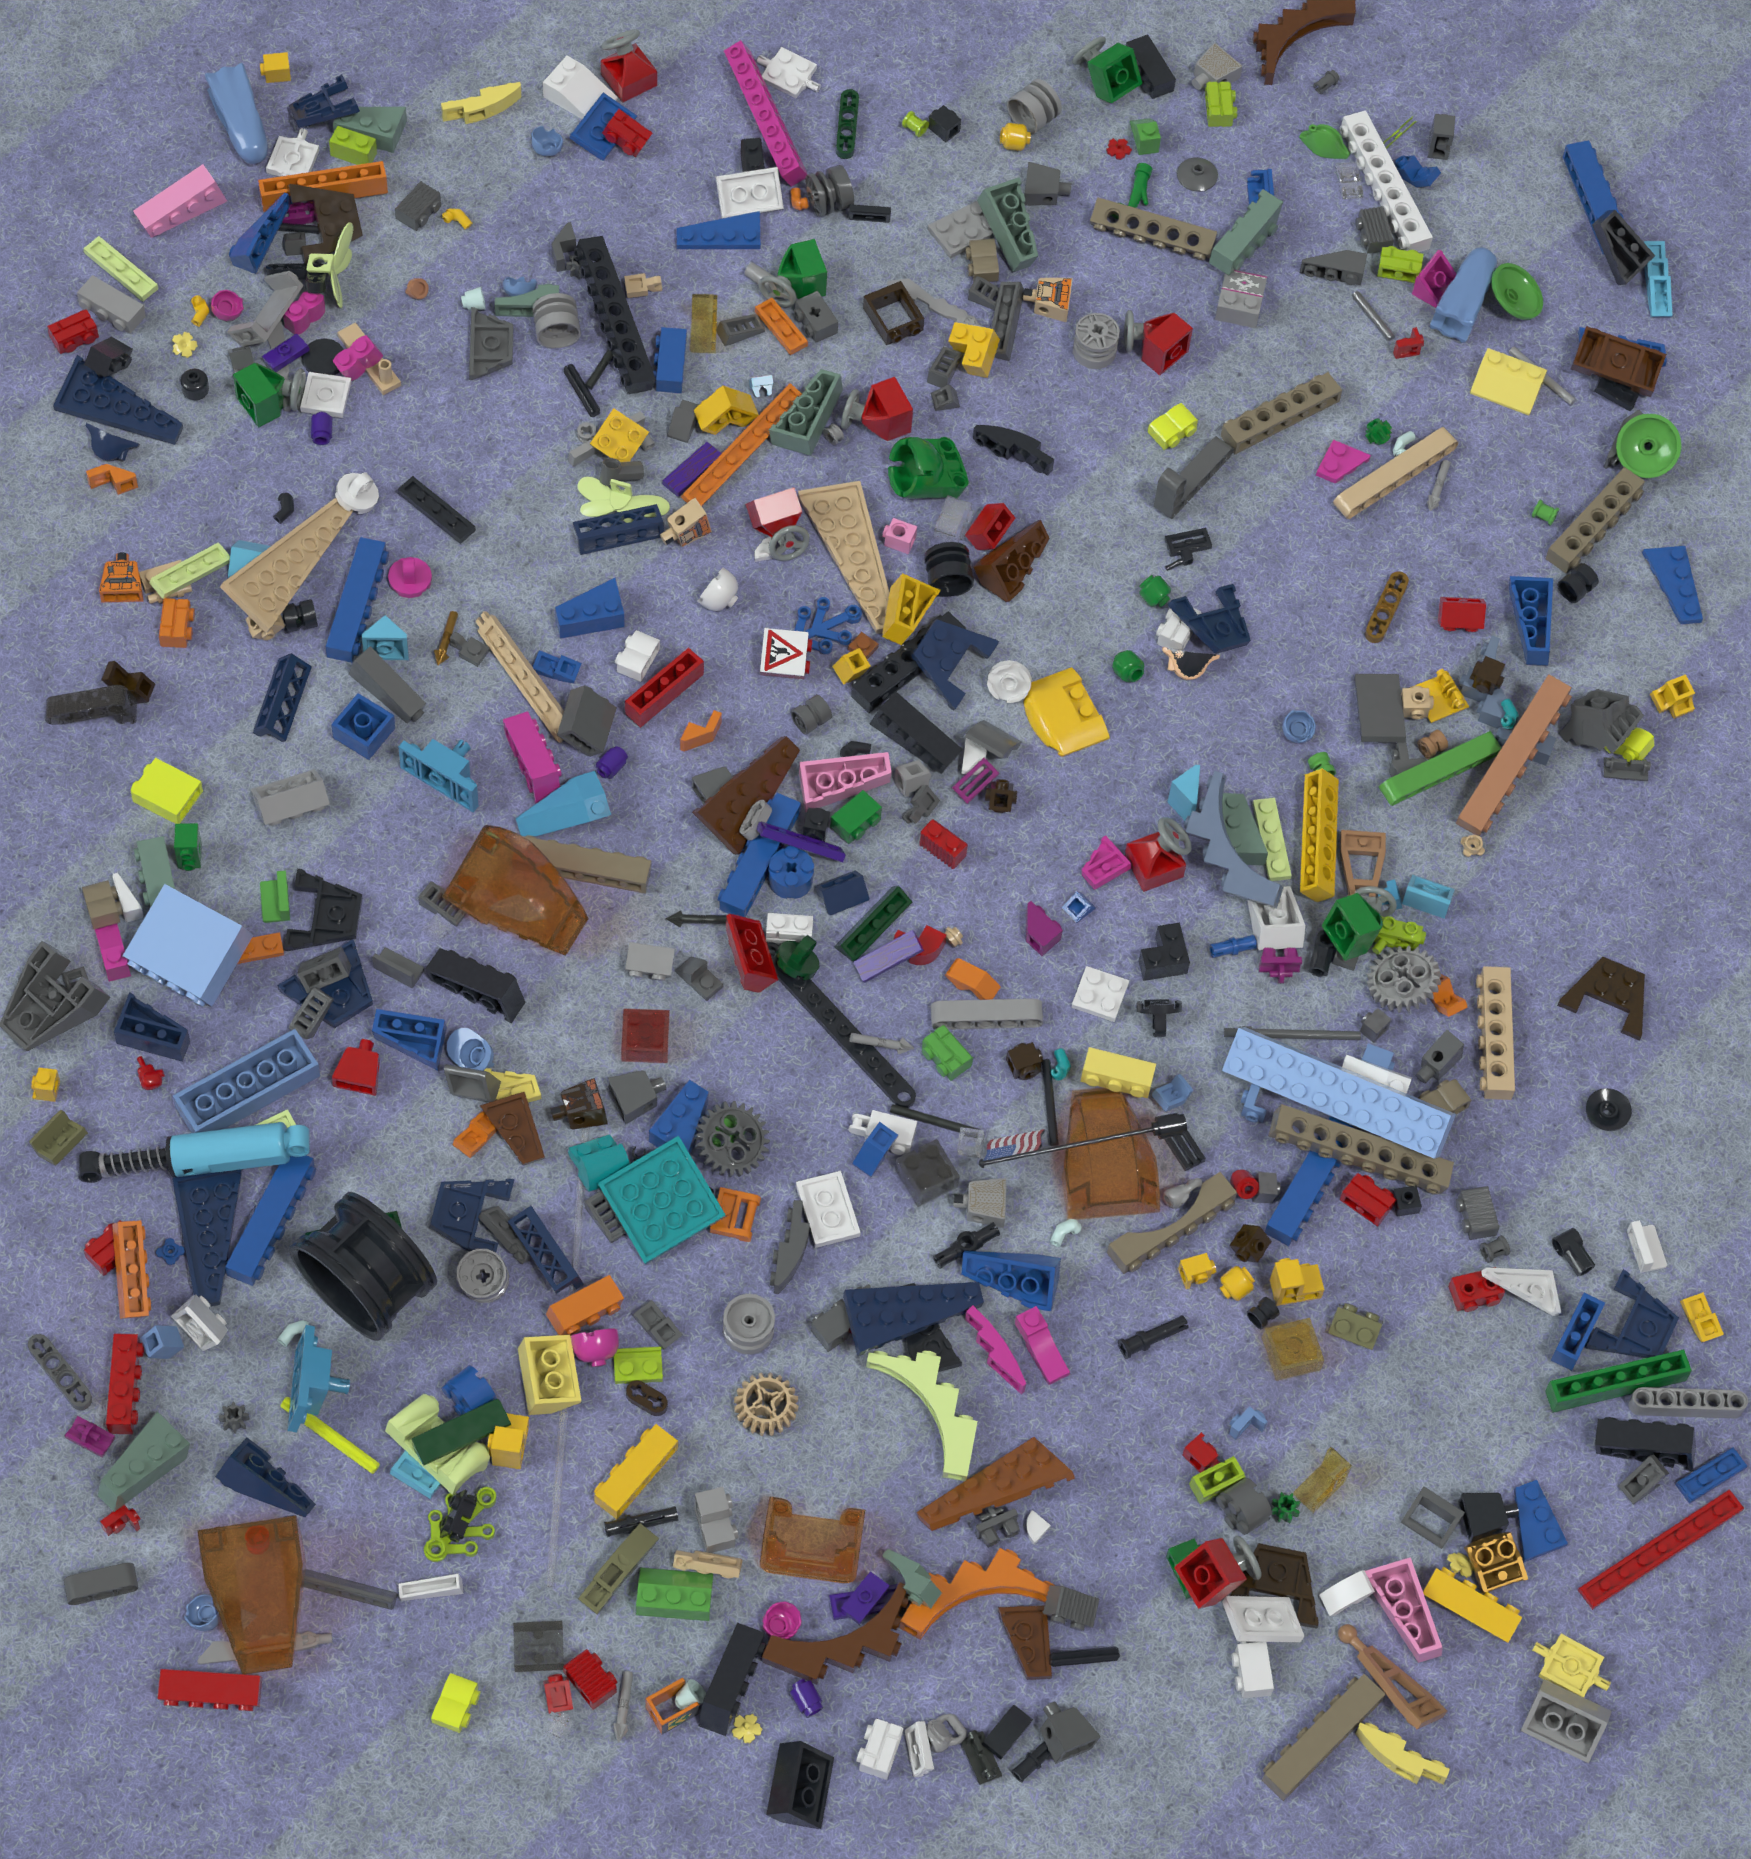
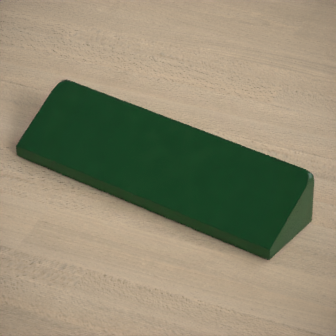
M899 885L891 887L834 946L835 949L854 963L909 907L912 900Z
M495 1399L413 1437L412 1444L424 1466L487 1437L489 1434H493L495 1426L508 1427L511 1425V1422L501 1401Z

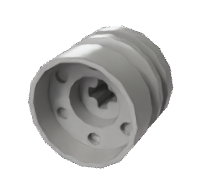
M1034 79L1023 88V91L1017 92L1007 101L1008 113L1013 122L1024 124L1027 127V132H1031V134L1038 132L1046 123L1051 122L1062 111L1061 101L1057 93L1048 83L1041 79Z
M554 293L542 296L533 304V316L537 341L540 345L552 349L571 346L579 340L581 330L577 305L573 297L567 294Z
M1103 313L1087 314L1079 320L1076 325L1073 355L1082 366L1089 369H1101L1114 361L1120 332L1117 322L1112 317Z
M475 1249L468 1252L460 1260L457 1267V1280L462 1291L469 1299L478 1303H491L505 1294L509 1285V1272L503 1259L496 1252L489 1249ZM482 1273L490 1276L486 1279V1283H482L479 1279L482 1277Z

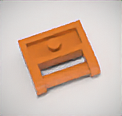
M720 1187L717 1201L727 1217L713 1224L710 1227V1233L750 1242L753 1235L751 1229L757 1206L760 1205L761 1197L756 1194ZM741 1202H744L748 1206L742 1229L735 1228Z

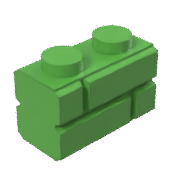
M942 1025L923 1039V1055L929 1061L932 1059L937 1065L936 1069L943 1077L947 1076L950 1081L972 1066L973 1057L945 1025Z

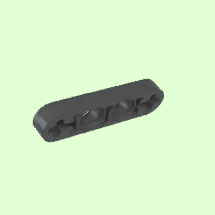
M33 1335L28 1341V1349L33 1358L76 1410L87 1409L92 1403L89 1389L45 1335ZM36 1342L43 1343L44 1350L47 1352L44 1356L41 1350L35 1347ZM56 1358L60 1361V1364L57 1368L50 1369L46 1366L48 1360ZM64 1376H71L74 1379L70 1386H62L60 1384ZM76 1388L81 1396L85 1395V1402L77 1401L76 1395L73 1392Z

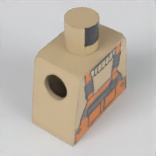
M1040 278L1037 290L1024 289L1023 301L1035 302V314L1067 322L1073 278Z
M696 498L689 501L667 518L669 529L661 533L660 537L665 545L677 540L681 547H684L712 532L707 513Z

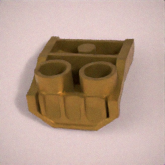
M1511 1532L1491 1535L1464 1547L1472 1563L1479 1588L1483 1595L1486 1591L1491 1592L1519 1581L1528 1580L1522 1557L1515 1545Z

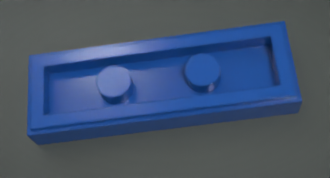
M1732 1447L1682 1478L1675 1485L1690 1504L1745 1470L1747 1464L1735 1448Z

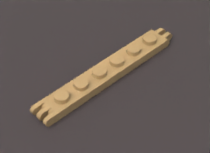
M483 611L481 617H478L475 621L479 626L478 633L488 647H490L493 654L555 740L561 743L563 739L557 736L564 710L496 616Z

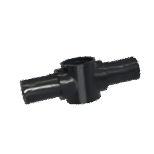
M991 1222L977 1232H961L957 1240L950 1244V1247L933 1255V1260L938 1268L941 1269L956 1259L961 1260L964 1251H976L982 1248L983 1244L999 1236L1000 1231L995 1223ZM969 1243L972 1247L965 1248L961 1244Z

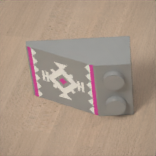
M1234 270L1230 275L1225 273L1215 320L1256 328L1267 276Z

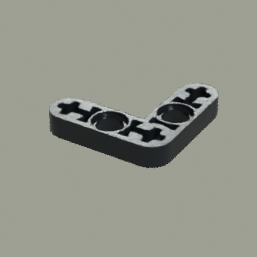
M283 263L266 266V276L290 271L298 277V280H306V291L314 294L325 292L328 273L308 272V263ZM313 263L314 267H321L322 265H324L321 263Z

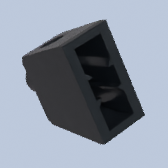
M1498 1492L1462 1493L1458 1501L1460 1510L1465 1512L1463 1521L1469 1543L1505 1532L1509 1525L1508 1519L1519 1517L1517 1504L1504 1505L1502 1496Z

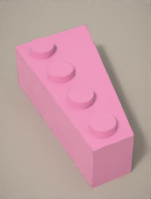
M202 164L133 210V212L150 237L153 238L227 202L213 177Z
M889 753L800 762L799 777L805 813L808 811V807L820 808L857 795L862 790L868 791L890 783L891 766Z
M1411 1557L1365 1571L1375 1591L1373 1595L1417 1662L1420 1663L1442 1656V1645Z

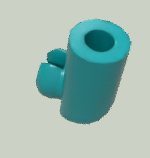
M1505 699L1501 702V706L1505 711L1504 717L1501 718V724L1503 728L1511 729L1515 726L1519 713L1511 699Z
M1064 1048L1054 1051L1058 1064L1054 1069L1052 1068L1051 1076L1058 1081L1065 1079L1071 1069V1064Z

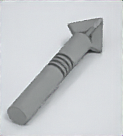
M1443 460L1432 494L1428 495L1429 500L1427 504L1430 511L1439 506L1438 502L1441 500L1439 497L1451 464L1448 460Z
M851 1033L850 1042L895 1049L898 1054L914 1049L903 1037L900 1041L856 1033Z
M630 1671L623 1673L617 1723L613 1724L618 1743L628 1731L626 1722L633 1673Z

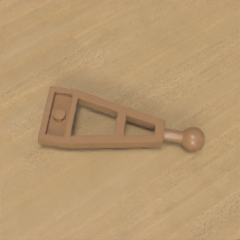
M1341 830L1340 857L1348 896L1354 894L1356 889L1362 887H1378L1386 853V833ZM1349 854L1378 856L1372 880L1353 879ZM1369 893V897L1376 896L1375 893Z
M1345 1624L1339 1628L1338 1637L1340 1641L1345 1644H1351L1359 1652L1357 1658L1410 1725L1419 1729L1445 1716L1447 1710L1432 1694L1375 1647H1367L1357 1637V1630L1354 1626ZM1396 1680L1418 1700L1408 1703L1391 1681Z

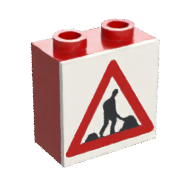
M764 628L760 675L804 679L805 674H809L810 661H806L807 652L812 651L813 639H808L809 632Z

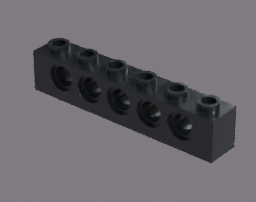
M949 611L943 616L939 615L934 619V621L937 619L966 629ZM930 626L922 628L912 640H906L899 650L888 654L881 664L874 665L868 671V674L862 678H857L852 683L851 697L866 712H872L890 698L895 691H899L923 672L911 655Z

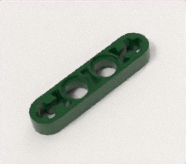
M853 89L844 90L840 98L836 154L841 159L851 158L855 151L859 94ZM848 97L852 98L851 106H847ZM846 113H850L854 117L851 119H846L843 117V115ZM843 130H850L852 134L846 136L841 132ZM844 142L848 143L847 151H843Z

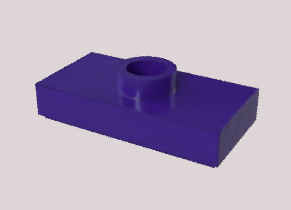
M296 333L264 354L262 358L273 371L278 372L310 351L306 342Z
M870 1571L844 1603L840 1611L860 1625L888 1591L890 1585Z

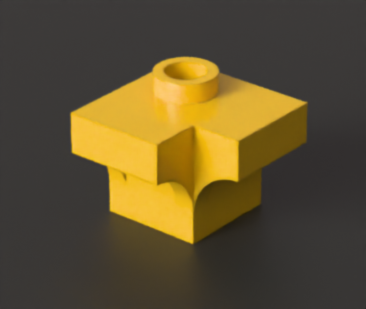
M1686 674L1667 681L1662 687L1650 693L1659 714L1669 710L1675 719L1695 710L1692 700L1695 692Z

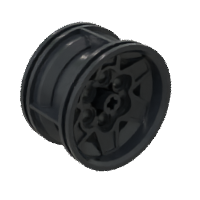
M347 1192L342 1199L335 1203V1216L319 1231H314L309 1236L302 1235L299 1237L297 1242L289 1247V1254L302 1277L327 1306L357 1332L371 1340L379 1341L392 1329V1321L396 1318L397 1313L414 1296L425 1297L430 1290L436 1287L437 1277L429 1261L418 1246L394 1220L365 1197L354 1192Z

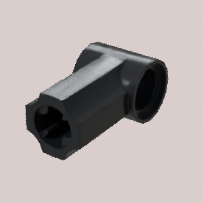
M1324 929L1317 934L1308 972L1317 977L1328 975L1335 945ZM1326 941L1329 945H1324L1321 942Z
M1571 1228L1552 1238L1554 1249L1558 1250L1556 1252L1559 1256L1565 1257L1577 1277L1588 1273L1595 1267V1263L1583 1247V1240L1575 1228Z

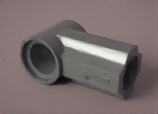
M606 458L602 462L599 481L601 484L611 487V479L618 481L643 479V464L641 461L620 462L615 458Z

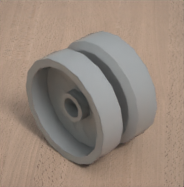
M743 1294L731 1300L724 1310L723 1336L732 1350L741 1354L752 1355L762 1352L770 1345L774 1337L775 1313L772 1305L765 1298L756 1294Z

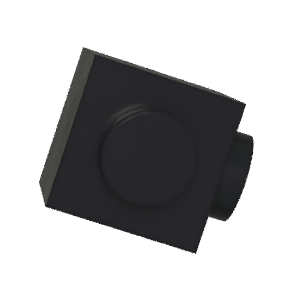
M943 105L930 114L928 129L946 143L960 132L961 119L953 110H949Z

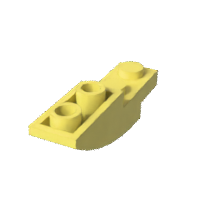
M507 83L500 86L486 87L480 89V96L441 103L443 122L464 118L465 124H470L497 115L522 97L521 83Z
M1371 1723L1359 1724L1355 1733L1365 1748L1391 1771L1415 1784L1418 1783L1421 1776L1444 1784L1450 1769L1446 1768L1442 1762L1424 1759L1421 1754L1415 1751H1404L1407 1741L1402 1740V1737L1396 1733L1388 1732L1387 1734Z

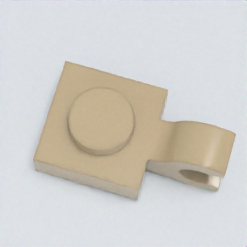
M645 273L624 276L627 298L647 296L648 290L652 292L662 291L661 276L646 278Z

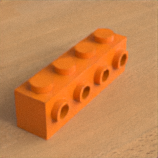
M141 1220L114 1223L112 1225L120 1319L149 1316V1311H151L150 1297H147L149 1276L145 1271L147 1252L143 1246L145 1227L142 1226Z

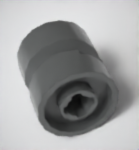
M818 694L807 700L805 705H799L790 712L794 724L805 735L816 729L817 724L822 725L832 718L830 707Z

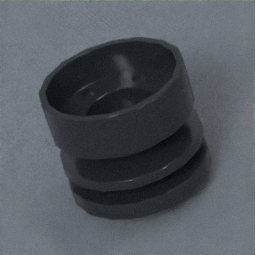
M943 542L936 544L924 554L925 568L928 572V585L941 590L937 595L938 597L959 596L968 592L974 586L969 549L962 543Z

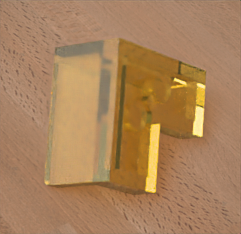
M692 294L690 352L716 354L718 295Z
M1330 1447L1325 1454L1322 1465L1294 1491L1293 1495L1314 1513L1346 1482L1352 1465L1334 1448Z

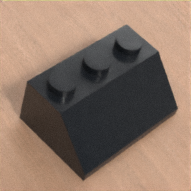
M802 1741L780 1743L766 1815L782 1823L821 1829L834 1757Z

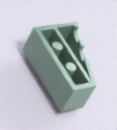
M358 107L360 112L334 119V131L337 126L373 137L376 139L377 149L394 153L406 125L407 115L406 107Z
M1223 793L1224 824L1234 849L1246 865H1265L1268 852L1244 794Z
M164 836L137 841L138 848H134L136 862L141 861L142 870L138 871L140 883H145L147 892H143L145 906L150 905V908L164 884L175 889Z

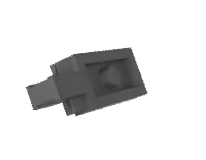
M499 1206L481 1212L478 1218L511 1254H514V1258L521 1264L529 1262L531 1255L508 1223L510 1218Z

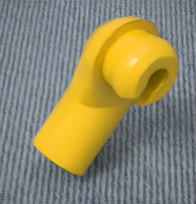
M449 208L442 214L444 222L458 221L465 230L473 224L461 209Z
M195 295L191 299V303L196 314L191 322L200 327L209 314V307L205 299L200 295Z

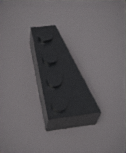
M896 691L881 706L869 723L926 763L933 771L940 774L948 768L963 750Z
M439 948L425 968L432 982L455 994H458L460 991L464 998L474 1004L477 1001L481 1002L487 1008V1011L494 1015L497 1011L505 1015V1020L511 1024L526 1003L515 976L507 972L505 974L499 972L490 965L484 966L479 964L473 958L459 956L453 950L447 951Z
M1605 1417L1597 1421L1595 1450L1596 1454L1629 1459L1630 1456H1635V1459L1640 1462H1644L1649 1456L1655 1455L1666 1467L1674 1468V1464L1685 1465V1470L1693 1471L1696 1451L1694 1427L1684 1423L1666 1425L1660 1421L1643 1423L1637 1419L1621 1421L1613 1417Z
M737 1622L703 1700L699 1727L723 1736L727 1735L733 1717H736L739 1712L741 1697H745L748 1691L749 1677H754L758 1666L756 1659L757 1657H762L765 1651L766 1643L763 1642L764 1632Z

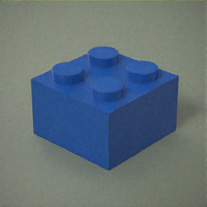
M357 693L331 724L332 735L335 740L370 760L395 730V718L392 713Z

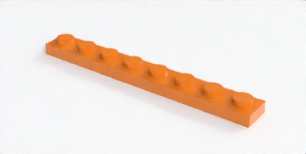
M789 383L683 493L681 498L686 503L696 498L702 507L770 436L769 429L773 424L776 425L779 422L780 416L791 408L793 401L797 396L800 397L802 393Z

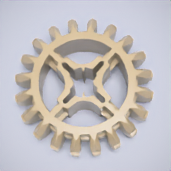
M770 1372L768 1378H764L763 1373H759V1379L751 1375L750 1383L747 1381L742 1382L743 1388L737 1389L738 1396L734 1398V1403L737 1404L734 1406V1411L739 1413L737 1415L738 1421H744V1429L751 1425L752 1434L759 1429L761 1436L765 1434V1430H769V1434L772 1436L774 1435V1429L781 1433L783 1432V1426L790 1427V1420H795L796 1414L794 1412L798 1411V1405L796 1404L798 1396L794 1395V1387L788 1388L790 1385L788 1380L781 1383L782 1376L778 1375L776 1379H773V1374ZM765 1389L774 1390L776 1392L770 1393L767 1392ZM755 1392L757 1401L753 1402L752 1406L748 1408L747 1400ZM762 1400L764 1402L767 1401V1404L770 1402V1407L763 1406ZM785 1400L786 1407L784 1411L777 1416L776 1407L780 1405V1402ZM764 1415L768 1419H762L757 1416Z

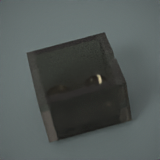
M937 1139L919 1147L918 1153L913 1150L896 1159L895 1171L917 1207L959 1186L960 1176Z

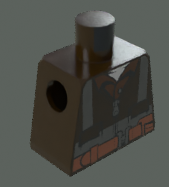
M595 1078L563 1090L560 1093L563 1105L550 1108L553 1121L567 1118L570 1129L573 1130L608 1124Z

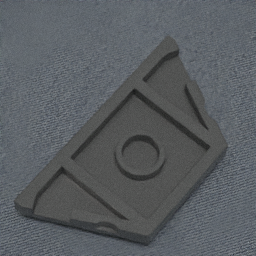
M471 307L469 380L480 378L513 364V324L505 320H499L491 314L486 316L479 313L475 307Z

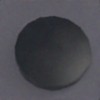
M323 338L316 339L308 344L310 351L302 355L304 367L308 372L336 375L340 372L333 362L335 356L344 350L338 342Z

